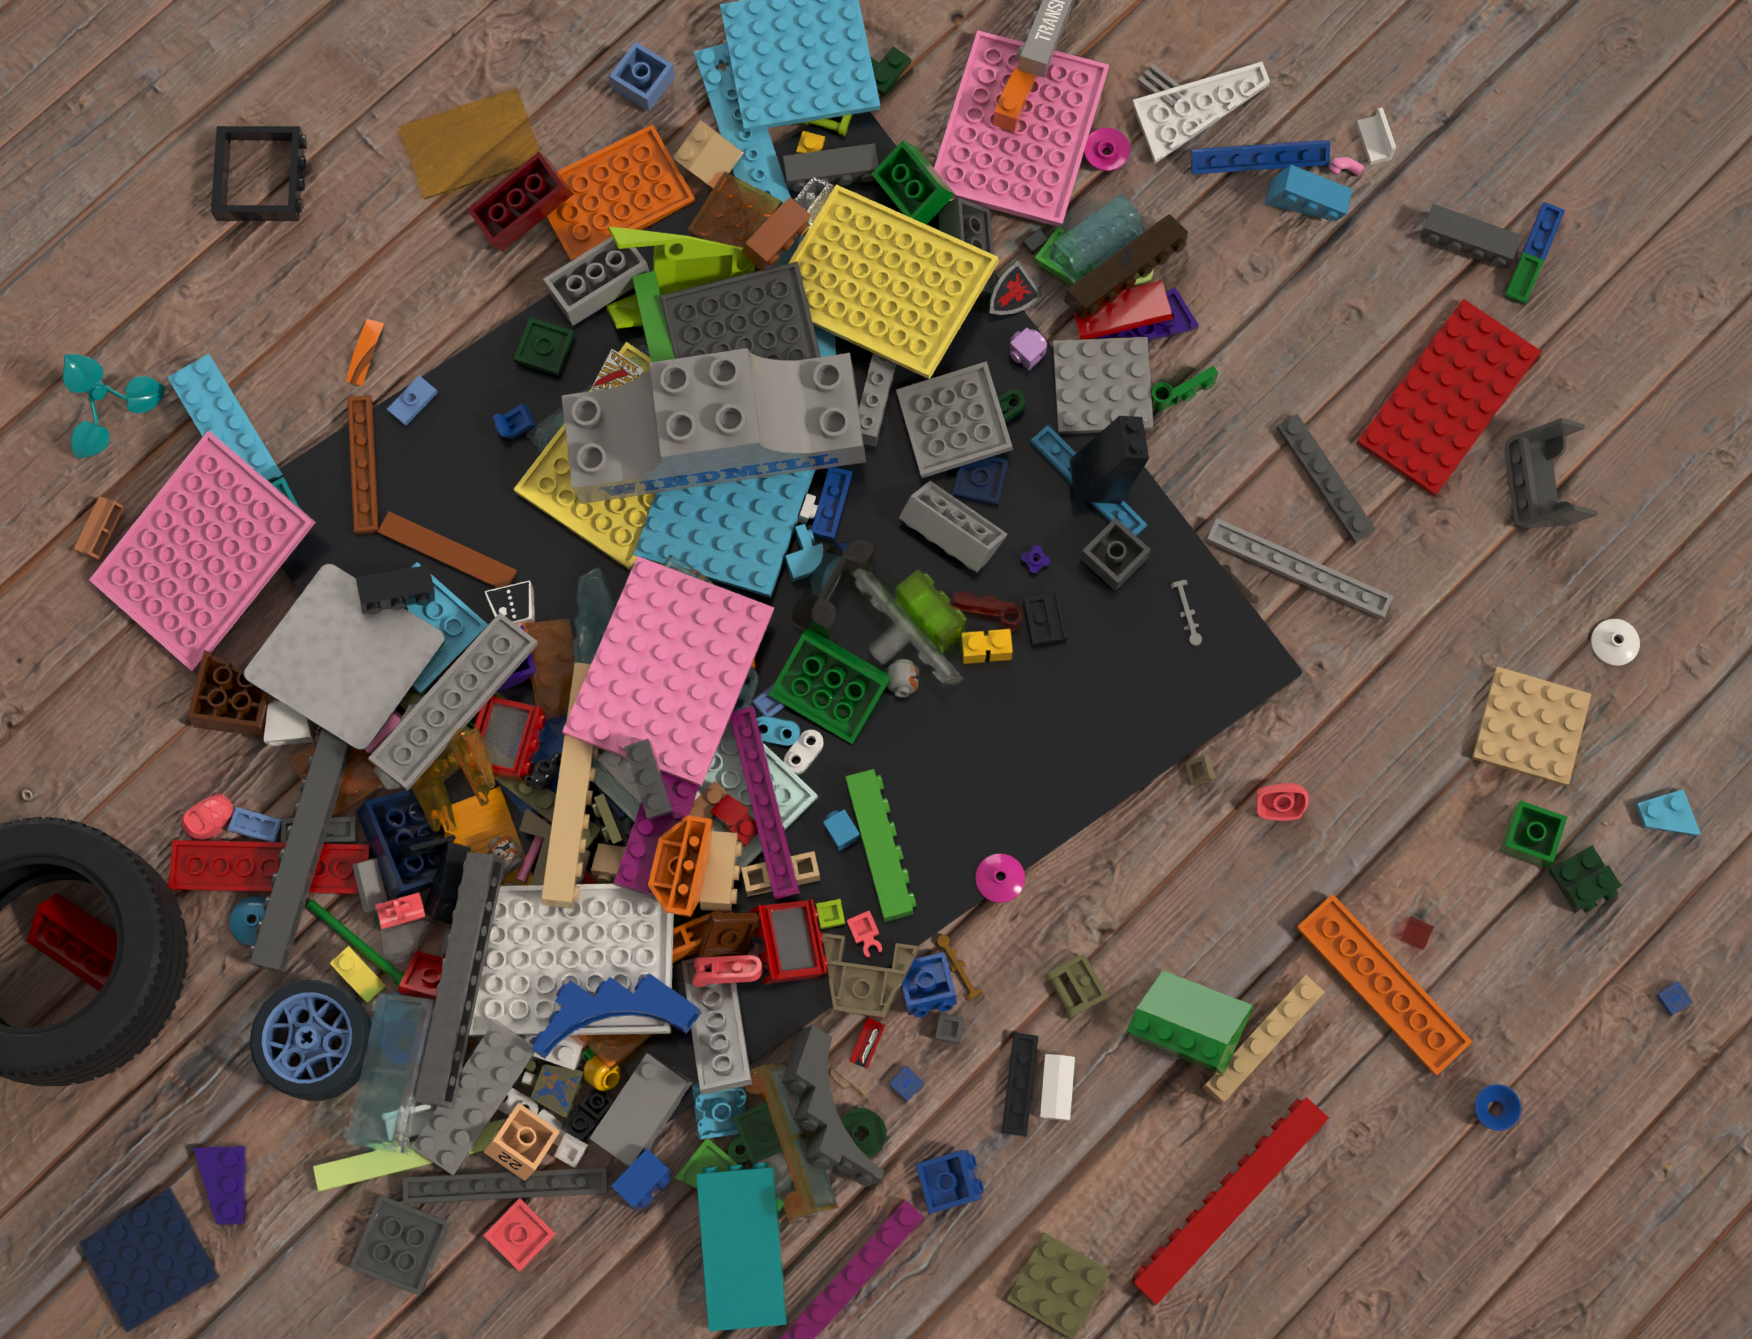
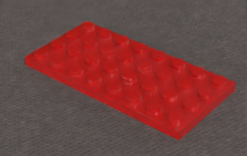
M1463 299L1358 439L1357 444L1435 497L1534 363L1541 350Z

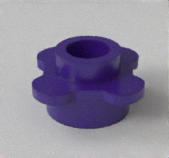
M1035 545L1030 552L1023 553L1021 556L1022 562L1026 563L1031 573H1037L1043 566H1048L1050 563V558L1044 555L1042 547Z

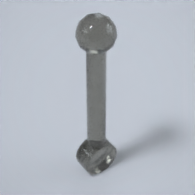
M1224 565L1223 569L1249 597L1250 603L1256 604L1259 601L1258 596L1253 595L1231 572L1229 565Z

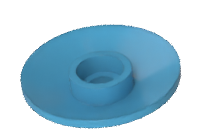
M257 896L248 897L240 901L232 910L229 921L230 929L233 936L239 942L249 946L256 944L258 938L256 934L259 921L264 919L266 912L264 910L265 898ZM255 915L256 922L249 924V917Z

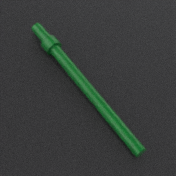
M312 899L306 907L383 970L394 980L393 983L399 987L405 972L398 971Z

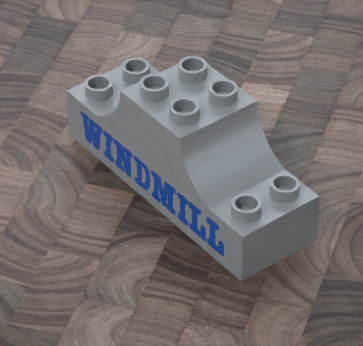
M748 348L651 362L649 363L648 371L644 375L624 385L603 390L562 395L572 489L582 504L866 462L850 353L787 361L762 358L752 354Z

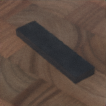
M1013 1033L1001 1134L1027 1136L1039 1036Z

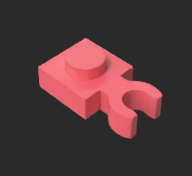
M870 910L847 920L856 944L864 942L863 953L866 958H870V953L868 952L870 946L877 947L878 952L882 953L880 942L873 938L879 935V931Z

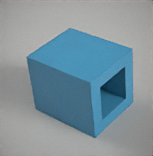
M845 809L840 812L835 810L825 817L826 821L823 822L824 828L839 851L860 839V833Z

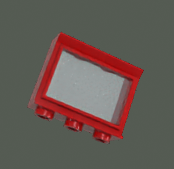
M491 697L478 712L463 764L471 771L524 782L533 765L531 762L533 753H536L539 748L540 740L538 736L540 729L543 730L546 724L545 712L540 706Z
M813 899L758 905L749 911V913H757L759 916L760 926L756 928L754 934L756 939L763 938L765 951L759 954V959L761 963H768L770 975L762 979L763 984L817 978L827 973V958L823 954V937L818 928V911L814 906Z

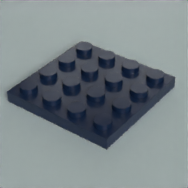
M172 1188L166 1189L79 1242L127 1332L132 1331L220 1277Z

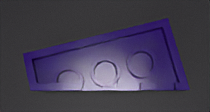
M1176 287L1166 292L1173 319L1096 338L1147 337L1148 341L1196 330L1199 325Z

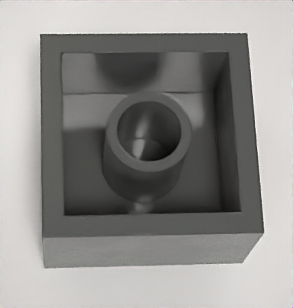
M1115 517L1082 550L1080 559L1116 591L1148 559L1151 549Z

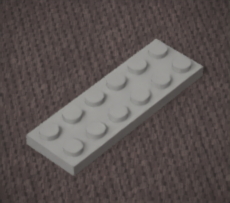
M696 958L681 961L687 1000L701 1011V1015L691 1027L701 1094L705 1095L752 1085L736 983L707 984L704 987H697L693 985V975L696 974V970H694V960Z
M495 1020L461 1071L454 1109L437 1107L412 1145V1148L454 1175L534 1055L533 1045Z

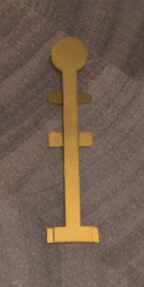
M942 934L937 938V944L939 947L945 948L947 952L946 958L950 957L954 964L951 967L952 972L956 970L959 972L970 991V994L966 996L969 1001L983 993L981 988L974 989L962 968L966 964L964 961L959 963L955 956L958 950H951L949 937Z

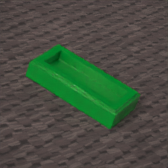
M1522 252L1504 297L1526 305L1545 260Z

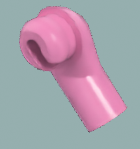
M1350 157L1334 158L1329 166V170L1336 175L1342 169H1347L1360 176L1365 166Z

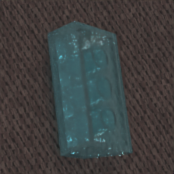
M1120 194L1053 242L1049 258L1076 283L1146 231L1138 210L1123 194Z

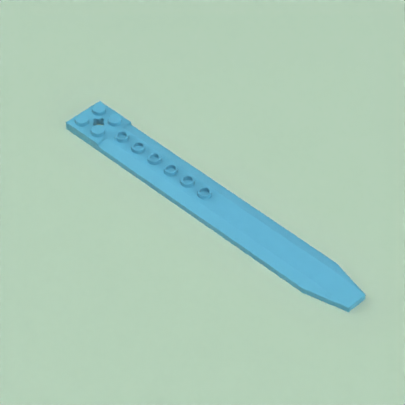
M727 43L696 51L694 52V57L720 135L743 152V155L732 168L753 233H755L790 197L768 129L748 132L743 130ZM719 64L728 65L726 67V71L722 72L721 69L716 68L719 66ZM804 235L795 240L787 252L784 251L779 255L780 258L773 267L789 263ZM814 326L821 357L836 355L835 335Z

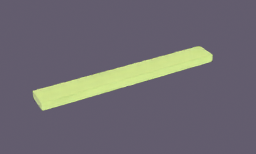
M505 1119L488 1123L468 1155L484 1151ZM413 1141L313 1166L318 1192L434 1164V1162L413 1149L412 1145L415 1142Z

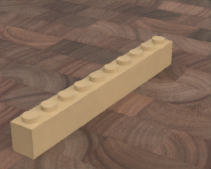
M575 662L567 719L591 664ZM566 735L564 736L541 899L543 906L573 909V902L579 900L580 886H576L577 877H582L583 862H579L580 853H585L586 838H582L583 829H588L590 814H586V807L592 804L593 791L589 790L590 782H595L596 767H592L593 758L598 759L599 748Z

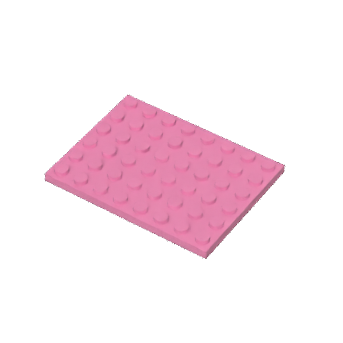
M977 30L934 169L955 193L952 199L959 197L986 208L1062 228L1109 65L1055 51L1045 77H1036L1015 132H1011L993 125L994 111L1016 66H1019L1020 60H1017L1016 56L1019 47H1024L1025 43Z
M207 431L89 581L188 669L196 672L200 668L204 650L212 653L316 522L215 434Z
M637 556L564 726L563 735L626 759L628 757L624 746L649 739L652 742L661 772L702 787L774 612V607Z

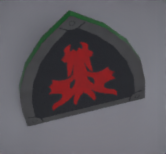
M1018 260L1010 265L996 282L990 297L989 313L999 315L1014 314L1027 309L1043 296Z

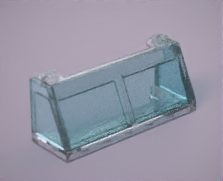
M379 993L378 998L374 999L371 1013L374 1014L368 1039V1048L363 1062L351 1121L344 1130L346 1144L410 1156L413 1144L409 1143V1136L407 1134L412 1135L413 1133L411 1125L416 1107V1101H414L416 1096L415 1088L419 1082L421 1061L424 1058L426 1049V1037L432 1021L431 1013L435 1007L434 1000Z

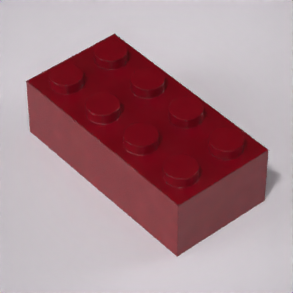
M539 151L475 202L467 211L490 243L503 252L574 195V193L550 160Z

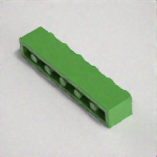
M874 769L845 776L884 922L913 915V907H916L913 892L908 893L906 884L910 883L907 869H901L899 861L903 859L900 845L895 846L893 840L897 833L894 822H889L886 813L890 812L887 798L882 799L880 790L884 789L881 775L876 776Z

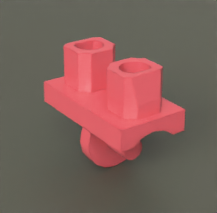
M420 893L375 905L382 930L426 918Z

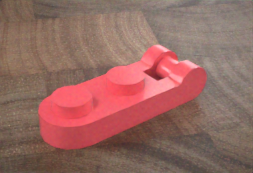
M754 955L696 958L694 960L696 974L693 975V985L704 987L707 984L756 981L763 973V966L761 960Z

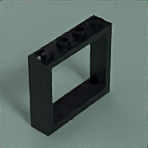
M217 126L211 213L216 221L300 220V212L304 209L301 191H305V180L302 177V170H306V157L303 154L304 149H307L306 135L303 134L300 126ZM231 140L292 141L288 205H227Z

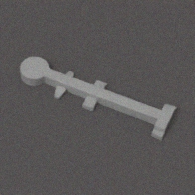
M1187 580L1173 582L1170 584L1171 588L1178 589L1184 609L1180 616L1181 618L1186 617L1188 623L1184 630H1190L1191 633L1189 643L1192 646H1198L1201 644L1202 637L1196 633L1195 628L1199 627V624L1193 623L1191 615H1194L1195 611L1194 609H1189L1183 586L1188 585Z

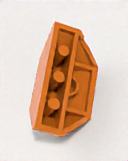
M687 815L681 822L659 837L648 887L666 913L691 917L700 900L711 852L712 819Z

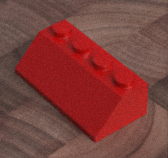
M55 893L37 907L27 942L100 991L107 981L114 964L117 950V933L60 894Z

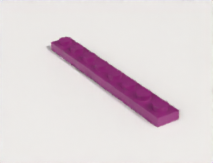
M751 706L733 711L730 718L774 898L780 899L800 893L755 709Z
M905 1200L780 1339H815L924 1217Z

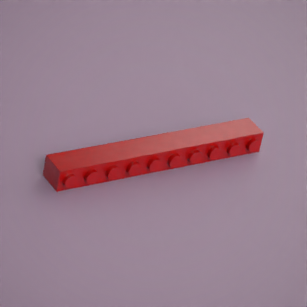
M1305 1097L1302 1101L1297 1098L1288 1107L1290 1114L1285 1119L1280 1116L1271 1126L1274 1131L1268 1137L1263 1135L1253 1145L1256 1150L1251 1156L1246 1153L1237 1162L1238 1170L1234 1174L1229 1171L1219 1182L1222 1187L1216 1193L1213 1190L1210 1191L1202 1200L1205 1205L1199 1212L1194 1209L1185 1218L1188 1222L1182 1230L1177 1227L1170 1234L1168 1239L1171 1242L1164 1249L1161 1246L1156 1249L1150 1256L1153 1261L1147 1268L1142 1265L1133 1274L1135 1280L1132 1284L1153 1305H1157L1329 1119L1308 1097Z

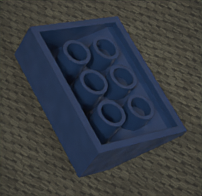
M430 784L365 801L356 812L374 858L378 860L380 872L391 900L405 895L420 893L431 888L444 849L403 858L398 846V842L401 840L445 831L438 813L441 806Z

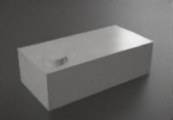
M611 236L543 280L548 293L573 326L633 289L634 282L632 276L650 271L647 262L635 247L618 249Z
M646 1053L590 1139L630 1167L647 1148L651 1147L694 1082L656 1055Z

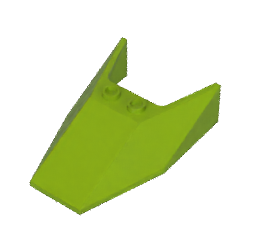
M610 226L608 229L618 249L654 246L653 271L656 272L661 295L754 272L755 265L741 254L743 249L741 247L684 235ZM636 294L607 305V311L616 328L643 326Z

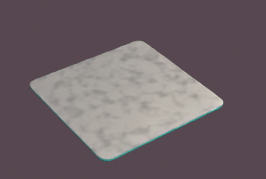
M326 564L321 567L244 671V676L248 682L358 750H363L371 744L442 646L444 635L440 630L404 608L400 610L386 609L378 614H362L356 578L333 564Z

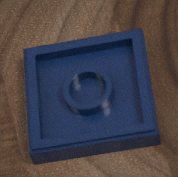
M992 456L958 467L952 496L998 507L1009 460Z

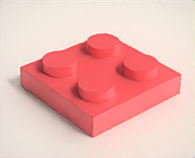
M519 1198L483 1236L521 1272L557 1234Z

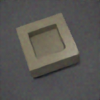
M1203 755L1185 762L1191 786H1198L1216 779L1210 755Z

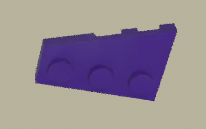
M246 1147L194 1148L216 1224H244Z

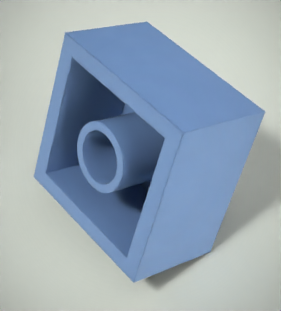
M634 42L610 74L609 79L612 90L650 112L675 78L672 63L639 43Z

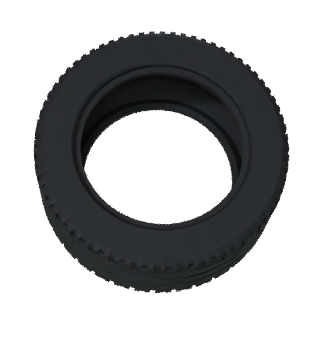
M41 817L23 818V821L16 819L8 823H1L0 912L23 892L38 885L59 880L88 882L96 885L111 907L117 929V950L110 975L100 992L87 1006L72 1017L54 1025L33 1029L13 1028L0 1017V1077L35 1086L73 1085V1083L81 1084L92 1081L96 1076L101 1078L108 1073L114 1072L116 1067H123L127 1062L135 1059L133 1056L136 1054L140 1055L151 1044L150 1041L153 1038L156 1039L159 1035L158 1033L166 1026L164 1023L167 1019L170 1020L171 1014L176 1008L175 1003L181 997L180 993L184 987L182 982L183 979H186L187 975L186 968H188V963L186 962V957L189 954L188 941L185 939V936H187L185 921L181 918L182 912L177 900L173 898L174 894L160 874L142 857L107 833L69 819L65 821L62 818L45 817V819Z

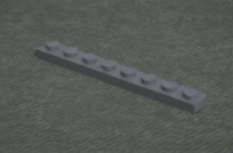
M607 1167L534 1171L526 1181L513 1172L403 1178V1204L608 1194Z

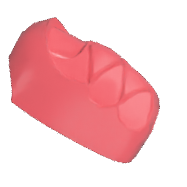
M1294 783L1268 785L1258 789L1256 793L1257 813L1261 818L1269 820L1289 821L1300 819L1309 803V795L1306 789Z
M216 794L192 806L182 817L181 826L189 837L206 841L219 834L229 825L235 808L225 795Z

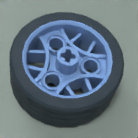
M303 980L283 987L264 1002L255 1017L251 1029L250 1049L253 1062L259 1074L269 1085L282 1093L298 1099L323 1101L337 1097L350 1090L362 1078L374 1052L375 1036L372 1021L365 1008L356 998L333 984L319 980ZM318 1003H326L320 1009L318 1008ZM337 1007L341 1013L333 1026H330L324 1020V1017ZM308 1011V1021L301 1024L300 1016ZM347 1022L348 1030H343L342 1027ZM280 1030H289L286 1045L277 1043ZM337 1038H341V1047L337 1050H333V1041ZM277 1048L283 1050V1051L279 1054V1056H278ZM300 1055V1064L293 1067L291 1064L293 1057ZM335 1060H341L336 1066ZM327 1061L329 1073L319 1077L314 1067ZM308 1072H309V1074H310V1076H311L312 1079H311V1080H303L304 1077H305V1076L308 1074Z

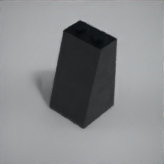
M1118 416L1069 460L1075 502L1122 503L1149 459L1142 417Z

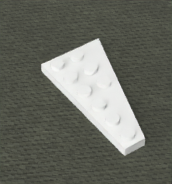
M1263 62L1134 99L1132 106L1154 164L1269 86L1270 80ZM1186 89L1188 92L1183 95L1180 91ZM1176 92L1181 96V99L1177 101L1171 96L1172 93ZM1166 95L1175 102V106L1172 108L1161 97Z

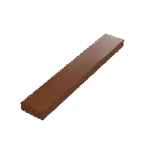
M372 396L347 397L355 535L378 533L379 517Z
M388 511L378 530L379 535L494 588L511 585L517 574V570L390 511Z

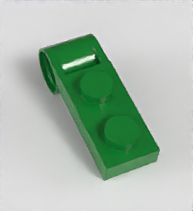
M1213 365L1174 389L1167 383H1157L1151 392L1152 407L1161 411L1175 403L1190 401L1196 396V392L1202 389L1206 391L1216 384L1218 371ZM1163 393L1167 399L1160 400L1156 397V394Z

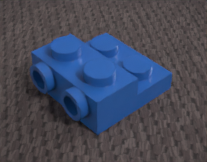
M945 952L915 958L901 985L908 1015L913 1014L914 1017H923L930 1010L938 1009L940 1012L951 1010L953 1005L957 1004Z
M960 1150L916 1164L929 1214L982 1200L981 1194L984 1193L983 1183L979 1178L976 1179L974 1169L977 1168V1161L972 1153L969 1154V1150Z

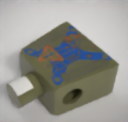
M543 1065L540 1074L526 1070L521 1084L533 1088L532 1100L568 1119L584 1081V1072Z

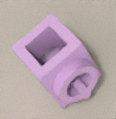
M1026 328L1023 332H1016L1010 339L1009 352L1011 358L1018 364L1021 362L1028 370L1046 355L1047 342L1036 330Z

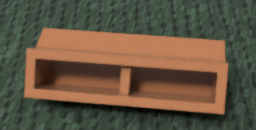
M99 496L74 550L85 557L100 560L125 507L114 500Z

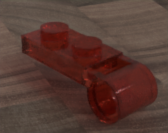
M967 591L953 594L951 609L1000 616L1001 626L1004 629H1010V631L1020 627L1023 616L1022 609L1018 605L1001 602L1002 600H997L995 596L983 595V597H977ZM1013 613L1018 619L1010 622L1006 620L1005 615Z

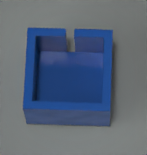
M647 1148L611 1187L634 1209L638 1211L642 1208L644 1210L654 1200L652 1197L653 1193L658 1189L662 1191L672 1181L670 1176L673 1173Z

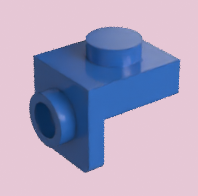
M520 404L505 415L495 414L493 416L495 429L498 434L510 439H515L536 426L528 406L525 404Z

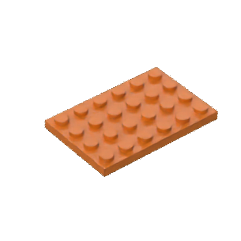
M652 124L558 170V173L574 195L546 216L569 260L573 261L610 238L609 226L642 230L694 202L695 198Z

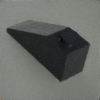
M447 841L424 906L425 913L433 920L453 923L452 915L457 904L458 888L463 876V864L466 860L467 852H471L470 846Z

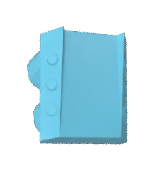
M699 1081L693 1084L692 1090L698 1139L739 1134L733 1116L746 1111V1093L743 1087L702 1095Z

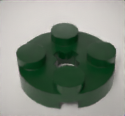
M856 1108L847 1112L841 1118L844 1128L856 1146L869 1159L882 1150L886 1142L887 1130L884 1121L877 1113L866 1108ZM858 1127H863L864 1131L869 1132V1135L865 1136V1141H860L858 1137H854V1133L858 1132Z

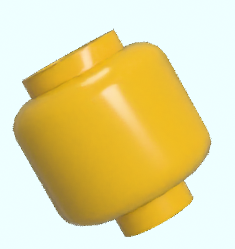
M597 1054L587 1061L584 1066L583 1075L585 1080L599 1091H607L618 1084L621 1068L618 1063L607 1055Z

